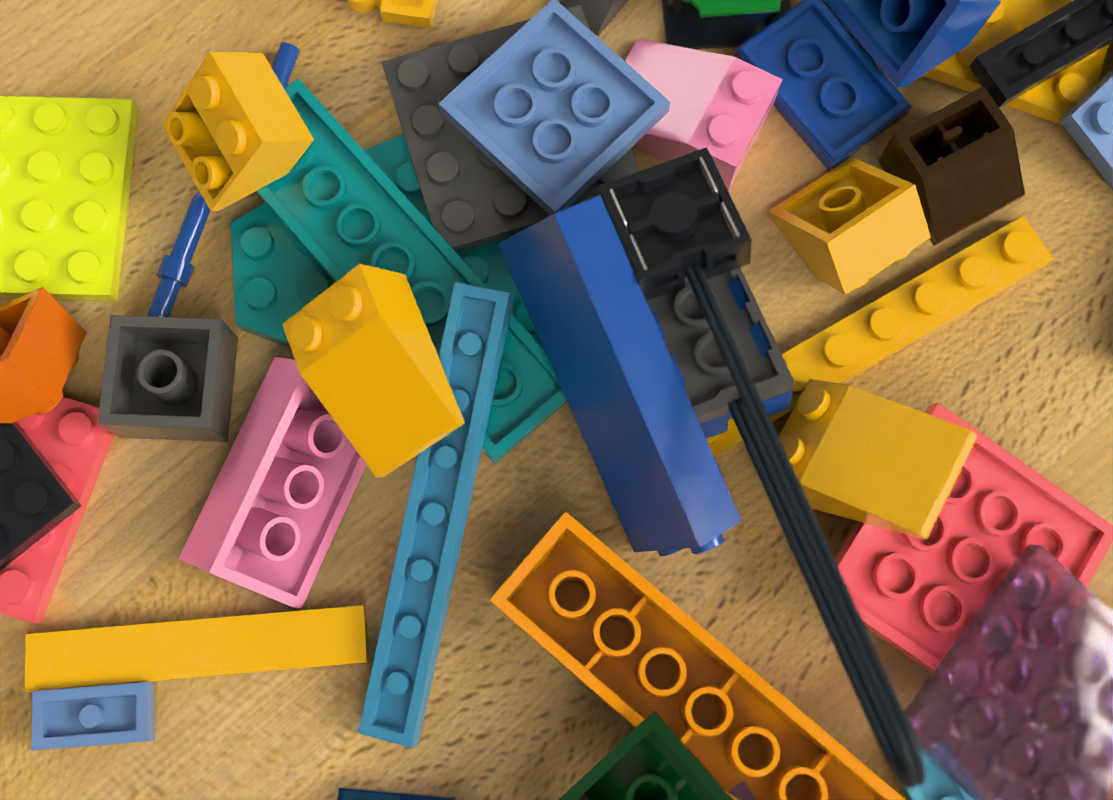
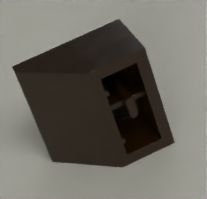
M985 86L893 134L878 159L885 172L915 184L931 236L929 239L933 246L1014 203L1025 195L1014 129Z

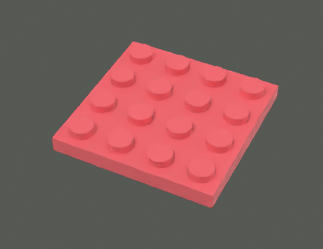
M935 403L929 405L924 413L968 428L978 437L927 539L917 538L857 521L835 557V561L868 630L998 720L1011 722L1112 544L1113 525L943 405Z

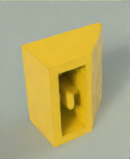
M209 52L161 124L210 211H220L287 175L314 141L310 131L263 53Z

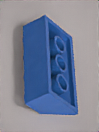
M825 0L897 88L906 87L967 47L1001 3L999 0Z

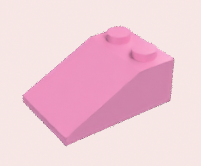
M637 39L625 62L671 103L669 112L634 147L665 162L707 147L729 191L773 108L782 79L733 56Z

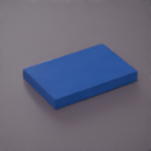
M802 0L737 47L733 57L782 79L774 106L828 171L841 164L906 115L912 108L910 103L822 0Z

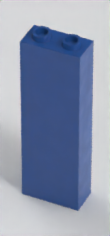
M601 195L554 213L498 243L633 551H658L659 556H667L682 549L690 548L692 554H700L724 542L722 533L742 522Z

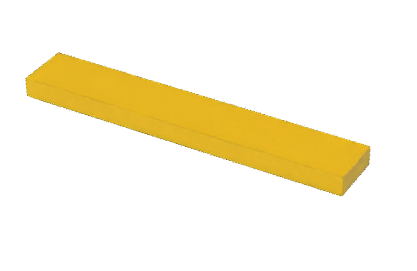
M364 605L25 634V692L370 663L367 607Z

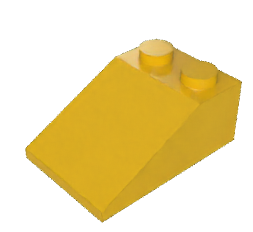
M358 264L282 324L299 373L376 477H385L465 424L405 274Z
M809 379L779 435L782 446L811 509L925 540L978 437L968 428L857 387Z

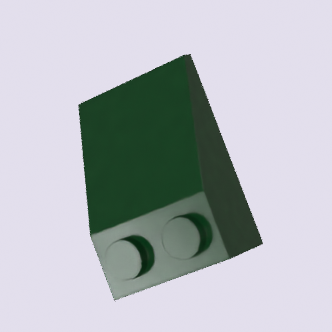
M654 710L559 800L734 799Z

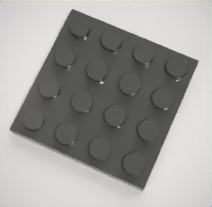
M581 5L567 8L572 15L589 29ZM529 20L382 61L384 73L431 224L457 254L506 240L550 216L440 113L438 105L439 102ZM632 148L570 207L600 195L599 185L640 171Z

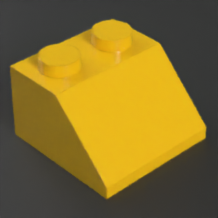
M853 157L848 158L768 211L771 220L812 274L845 295L863 286L871 277L895 261L905 258L913 249L931 238L915 184Z

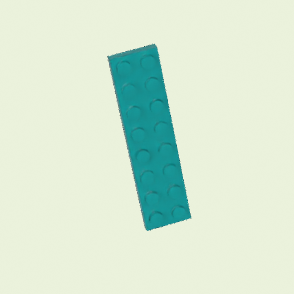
M297 78L285 88V91L310 131L314 141L287 175L255 192L334 282H337L358 264L405 274L439 357L454 282L483 288L488 287L303 82ZM512 313L482 451L494 465L568 403L545 350Z

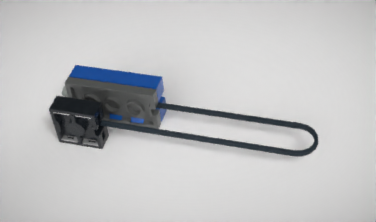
M705 147L599 185V194L706 439L728 431V419H734L887 764L902 786L913 789L916 785H923L926 776L925 767L911 725L769 417L772 414L790 408L794 380L740 268L750 264L752 239L708 148Z

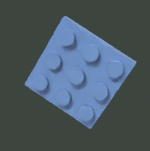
M551 0L439 102L438 105L440 113L551 216L554 213L569 208L669 112L671 102L557 0Z

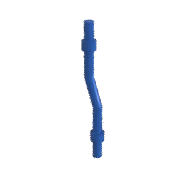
M286 42L280 44L271 67L284 89L288 86V81L300 52L296 46ZM200 192L191 200L171 254L164 255L156 275L160 278V282L146 315L148 317H169L180 288L187 287L194 269L190 262L210 213V209Z

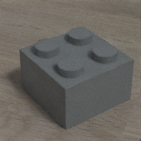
M111 315L97 424L119 438L228 442L238 337L222 319Z

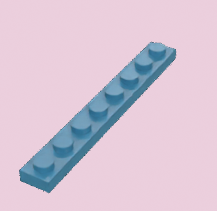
M454 282L439 352V360L465 424L417 455L358 731L360 734L413 748L420 741L515 295L511 293Z

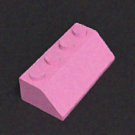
M274 357L179 559L206 572L301 610L367 464L301 376L295 360Z

